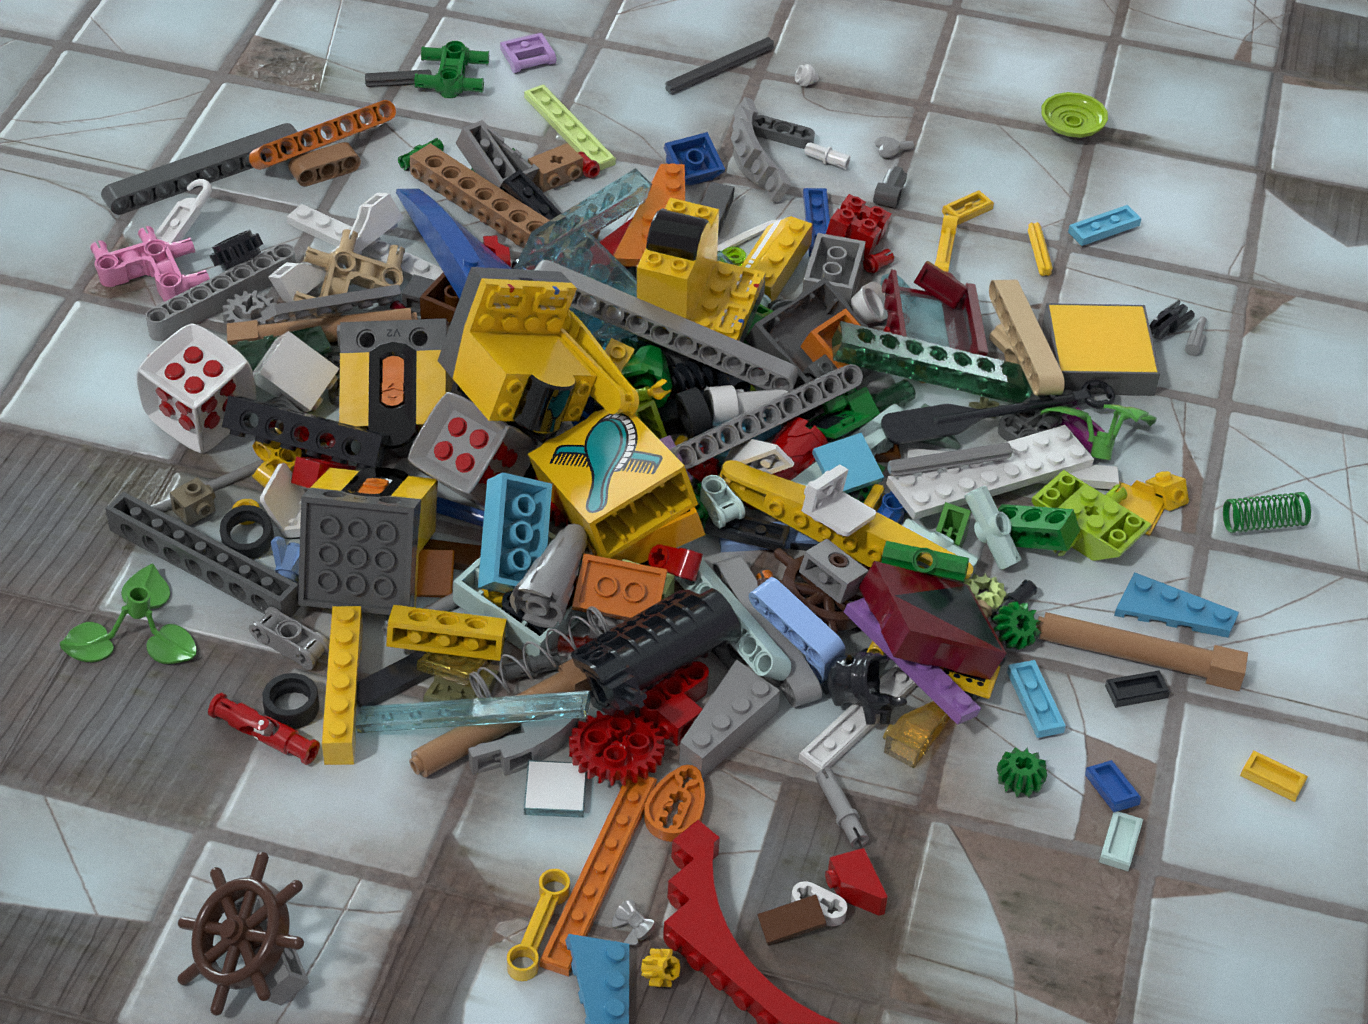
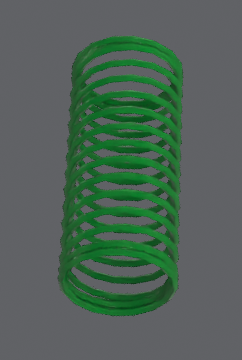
M1304 492L1267 495L1266 497L1255 496L1244 497L1243 499H1227L1223 505V521L1229 533L1242 532V530L1247 532L1248 529L1250 531L1254 529L1258 531L1265 528L1270 530L1271 527L1276 529V527L1287 528L1294 525L1297 527L1299 525L1307 526L1311 520L1312 513L1310 500ZM1300 497L1303 500L1305 507L1304 523L1302 522V508L1299 501ZM1271 499L1273 501V510L1270 503ZM1254 501L1256 503V509H1254L1253 506ZM1248 502L1250 503V512L1247 506ZM1242 503H1244L1245 505L1244 512L1242 509ZM1231 505L1233 507V529L1231 527L1229 513Z

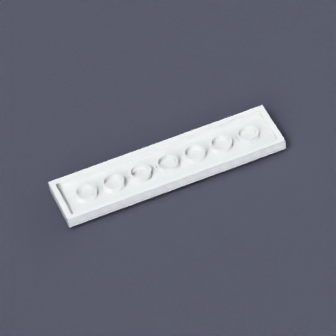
M1063 425L1008 441L1007 443H1010L1013 449L1010 458L894 477L888 476L886 485L911 518L915 520L942 512L945 502L956 506L968 504L964 495L979 487L987 486L991 496L999 495L1055 478L1062 470L1072 473L1092 467L1094 458L1068 427Z

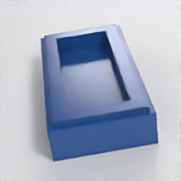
M1112 760L1086 767L1085 776L1113 812L1140 805L1141 796Z

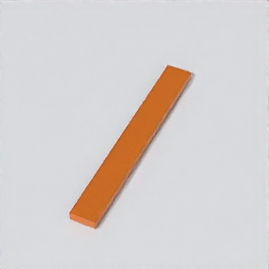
M638 776L637 784L628 779L626 786L622 785L539 960V967L569 977L572 971L571 963L573 960L570 950H567L565 940L568 934L588 936L642 819L645 803L657 785L656 778L648 776V779H644Z

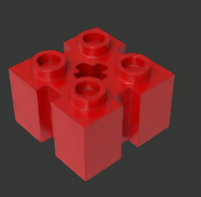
M848 194L842 202L840 209L838 208L831 217L826 234L866 241L865 259L867 255L872 254L875 246L884 237L892 213L878 206L870 208L865 205L866 201Z

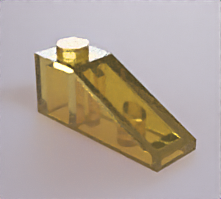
M934 701L902 715L895 725L890 724L884 733L883 739L886 740L884 753L915 768L951 718Z

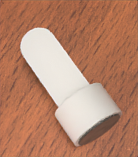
M732 385L706 387L703 397L708 406L713 426H718L788 391L775 389L744 392L742 389L735 390Z

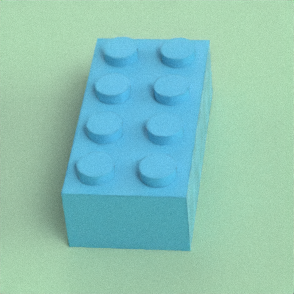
M503 472L487 480L478 588L500 593L514 590L535 560L543 554L548 544L552 494L551 483Z

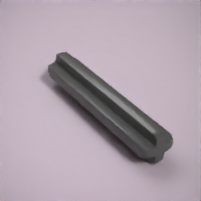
M427 69L366 73L365 84L367 87L414 84L416 73L432 75V72Z

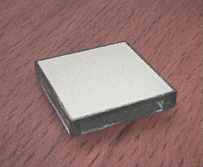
M528 760L524 815L584 818L587 771L579 773V765L573 766L572 762Z

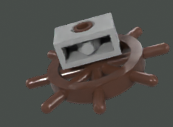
M828 539L805 552V555L796 559L780 548L774 551V557L786 566L782 580L778 581L838 635V631H847L858 627L844 613L846 605L850 603L849 601L864 598L859 586L870 567L859 564ZM800 577L808 584L795 582V579ZM760 578L757 581V585H761L769 578ZM800 594L811 596L807 599H804ZM835 606L843 612H835Z

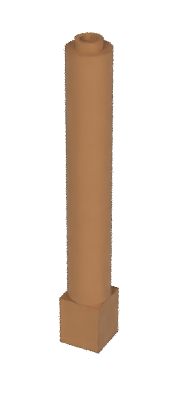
M411 308L277 324L258 325L257 320L227 323V343L239 351L245 358L262 356V350H269L274 341L288 331L307 345L338 342L337 325H340V322L417 320V313L411 312Z
M1045 612L1044 617H1038V620H1041V622L1036 627L1041 631L1039 638L1041 640L1205 677V684L1240 691L1245 676L1248 652L1214 645L1213 650L1048 612Z
M572 659L559 665L558 673L413 750L411 752L412 758L409 759L412 770L417 775L421 774L423 777H428L468 755V748L475 747L480 743L492 742L521 726V723L536 718L569 699H572L574 702L588 696L589 691L592 690L585 673L581 672L574 665Z

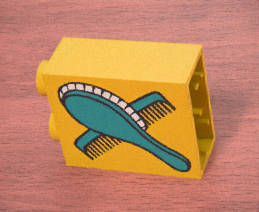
M604 408L592 413L586 420L559 436L545 441L539 448L528 453L538 480L552 484L551 501L571 524H578L584 528L588 536L589 545L600 557L611 558L698 505L684 464L635 414L625 415L622 412L617 415L610 414Z

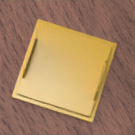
M1138 480L1131 486L1119 481L1121 486L1116 492L1124 487L1128 493L1127 498L1119 504L1152 524L1151 528L1145 533L1150 536L1165 509L1163 498L1156 496L1154 486Z

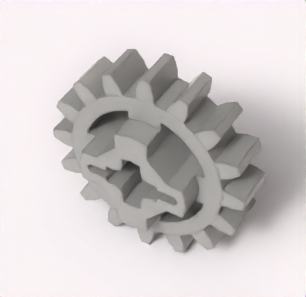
M254 290L252 294L243 291L242 296L234 294V300L227 299V305H223V321L226 324L257 320L258 325L274 323V320L263 321L261 311L277 304L274 303L273 297L267 298L265 292L257 295V290Z

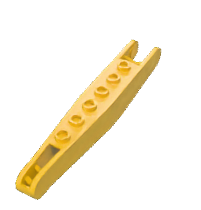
M569 310L559 335L597 375L590 396L610 414L617 415L622 412L625 415H633L639 406L638 392L628 383L583 322Z
M735 460L726 461L722 466L719 477L724 479L725 483L739 499L819 543L825 539L830 540L855 561L871 567L874 561L882 562L886 541L929 548L934 551L956 555L877 512L873 520L850 536L839 535L831 528L815 521L812 517L802 512L806 486L752 468ZM924 554L919 557L918 561L931 566L933 558L929 554ZM970 562L965 579L970 578L974 570Z

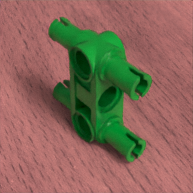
M450 41L442 46V48L422 46L421 61H440V66L436 75L416 73L414 80L415 88L435 89L444 98H455L463 93V91L483 93L484 78H467L464 75L466 66H469V64L489 65L490 52L470 50L460 41Z

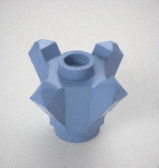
M275 537L271 541L276 565L275 572L297 583L299 580L300 544L290 542L287 545L284 538Z

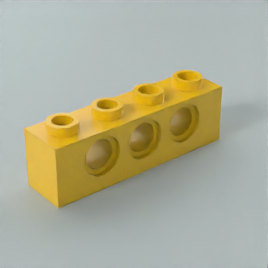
M393 605L387 624L386 647L500 661L505 644L507 619Z

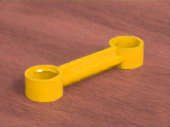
M944 215L934 264L947 272L949 271L958 217Z
M549 869L543 872L539 878L540 899L521 944L513 946L507 953V972L514 980L528 981L538 973L539 956L537 951L556 906L565 902L570 895V878L563 870ZM550 882H559L565 888L558 892H551L546 890L544 886ZM519 957H527L534 962L527 968H517L512 964L513 960Z

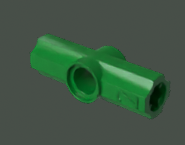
M886 541L881 563L965 582L969 558L934 551L929 548ZM929 554L933 558L932 565L926 569L920 568L918 565L919 557Z

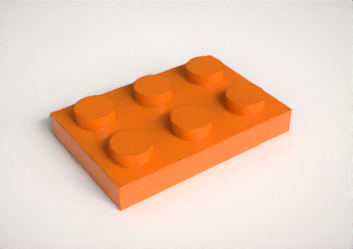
M584 554L572 610L587 613V608L593 606L603 616L628 620L662 600L667 569Z

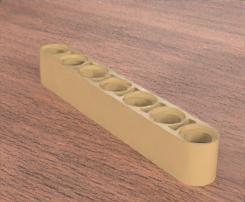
M991 280L989 285L990 300L1034 395H1061L1064 391L1063 373L1018 280Z

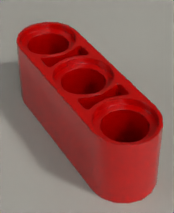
M693 661L691 667L687 669L681 667L675 671L672 678L664 679L656 684L655 688L644 692L647 695V699L643 700L645 706L639 708V717L645 716V723L654 721V728H657L658 711L685 693L694 702L703 698L708 691V667L702 662Z

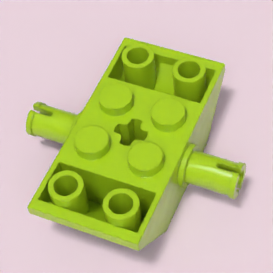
M1062 470L1036 493L1031 500L1035 507L1074 509L1081 531L1070 548L1072 547L1092 561L1120 557L1152 525L1119 504L1128 495L1124 487L1116 492L1121 485H1114L1104 495L1065 470ZM1060 551L1058 556L1065 555L1067 551Z

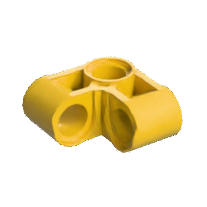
M275 428L277 433H282L278 428ZM271 440V444H265L255 441L252 445L253 450L264 462L252 474V478L265 488L278 464H287L293 473L296 456L302 457L299 447L296 448V451L281 448L280 442Z

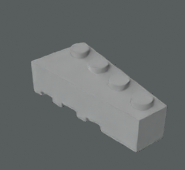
M736 659L681 740L679 764L697 767L703 779L778 713L780 690Z

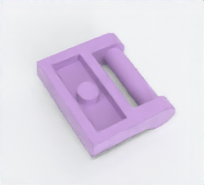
M542 33L500 42V50L509 62L513 73L548 63V65L556 63L555 52Z

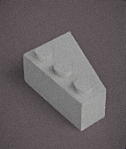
M483 120L463 127L456 145L475 173L506 193L509 192L501 185L502 182L519 169L533 181L539 168L535 164L530 165L521 157L522 153L517 149L515 151L504 143L505 139Z

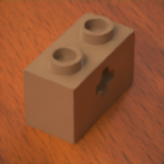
M568 143L528 158L530 165L535 164L539 168L532 182L542 192L583 176V157Z

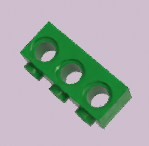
M1001 504L998 509L999 512L1005 513L1010 520L1011 532L1009 534L1016 547L1068 551L1081 531L1074 509Z

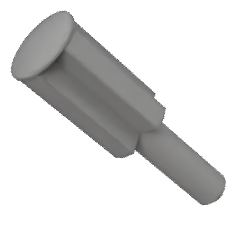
M1203 316L1199 318L1196 329L1190 332L1185 346V352L1188 355L1196 356L1200 352L1205 338L1202 332L1207 321Z

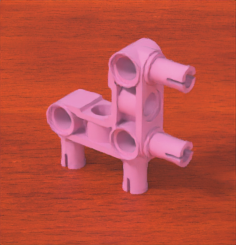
M146 226L148 233L145 232L144 227L138 231V235L143 243L110 253L104 241H98L100 248H98L96 242L90 246L96 259L94 266L100 283L105 287H114L127 283L129 280L137 277L151 275V277L155 278L157 291L165 302L210 279L206 269L186 276L180 273L174 259L195 253L190 237L169 244V242L157 239L151 226Z

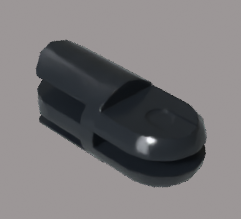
M1177 300L1162 310L1151 322V334H1154L1156 339H1162L1169 333L1176 332L1192 321L1195 313L1192 310L1187 312L1188 307L1185 304L1180 305V300Z

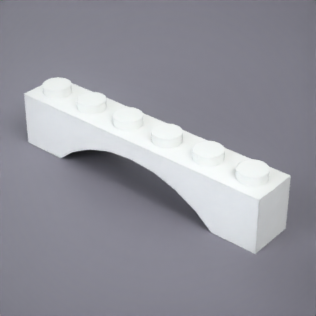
M376 193L359 207L356 220L350 231V235H352L353 231L358 233L354 253L361 255L363 249L376 244L380 240L379 237L394 230L398 226L397 223L404 218L390 193ZM308 262L285 263L268 278L281 299L285 302L294 301L293 298L296 291L307 294L312 289L321 287L326 271L324 270L325 268ZM337 263L340 268H344V264Z

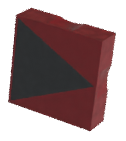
M874 561L859 586L895 658L925 665L940 666L959 673L990 680L1006 655V651L968 584Z

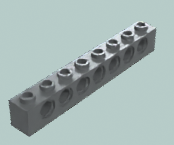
M126 492L121 493L105 508L111 532L265 614L267 608L274 607L286 616L291 617L301 607L298 605L297 583Z

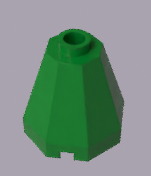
M653 345L641 347L622 369V375L635 389L647 386L651 388L661 379L667 380L661 386L664 391L672 389L666 356L661 348ZM670 393L660 400L652 397L657 408L664 407Z

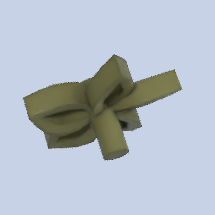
M984 396L980 397L979 402H969V406L976 409L1000 405L996 401H989Z

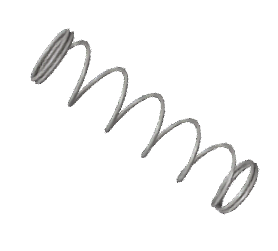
M593 606L587 608V617L590 624L579 616H572L568 624L570 639L557 629H549L546 634L547 652L538 644L527 641L523 647L525 667L515 657L508 654L502 655L499 663L502 680L485 667H480L477 672L473 671L470 673L469 680L479 700L486 706L492 704L491 693L485 681L479 675L481 670L491 673L501 683L506 692L510 694L502 669L504 657H510L517 662L529 676L530 680L533 681L525 656L526 645L533 644L539 648L550 660L553 667L556 668L549 649L548 634L551 631L559 633L575 650L577 648L571 633V621L574 618L582 620L598 637L603 633L597 626L592 612L598 617L604 632L609 630V626L601 612ZM481 688L483 689L486 698L483 696Z

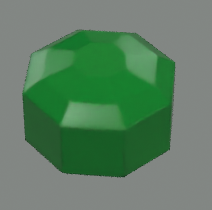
M845 393L821 404L826 414H833L843 410L849 402Z

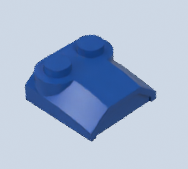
M708 132L664 144L666 163L685 165L686 185L692 186L711 181L725 172V167Z

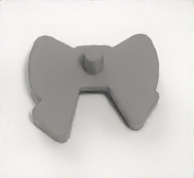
M632 899L626 900L618 907L612 921L614 929L626 924L633 928L624 941L629 946H638L639 940L646 939L656 927L654 920L645 919L637 911L636 903Z

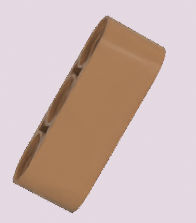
M341 142L298 155L290 160L288 168L296 181L305 187L352 173L359 168L361 160L349 143Z

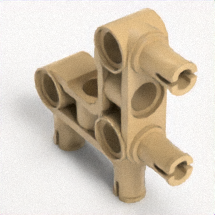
M344 229L339 248L333 252L326 253L309 246L307 247L306 257H304L303 262L323 267L326 271L321 293L318 297L347 293L349 285L352 284L367 289L391 286L392 284L387 283L385 278L391 279L394 285L399 284V287L403 282L401 263L405 248L401 246L399 251H397L398 245L390 246L386 263L354 253L358 233L353 231L352 235H350L351 230ZM337 263L344 264L347 269L340 268ZM296 291L293 300L298 301L316 297ZM335 310V314L330 313L324 316H317V313H313L317 318L341 316L342 314L338 313V310Z

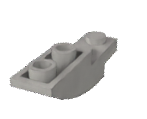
M578 709L562 710L542 718H533L521 723L520 734L509 735L503 739L489 743H480L475 747L468 748L469 767L472 774L475 775L501 767L504 775L507 776L528 768L529 761L540 762L549 757L569 741V736H572V728H577L579 721Z

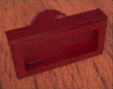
M929 261L924 263L913 282L952 309L957 308L969 288L958 281L952 273L941 270Z

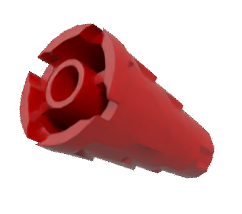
M794 417L786 421L771 444L778 445L793 460L794 465L772 475L791 481L814 464L816 460L812 454L813 449L829 444L823 433L815 425L811 429L807 428L805 425L809 421L800 417ZM743 501L745 506H747L749 509H757L756 507Z

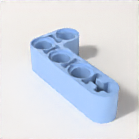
M770 577L749 593V600L766 620L806 656L807 663L821 684L827 680L831 663L837 657L845 655V645L832 629L776 578Z

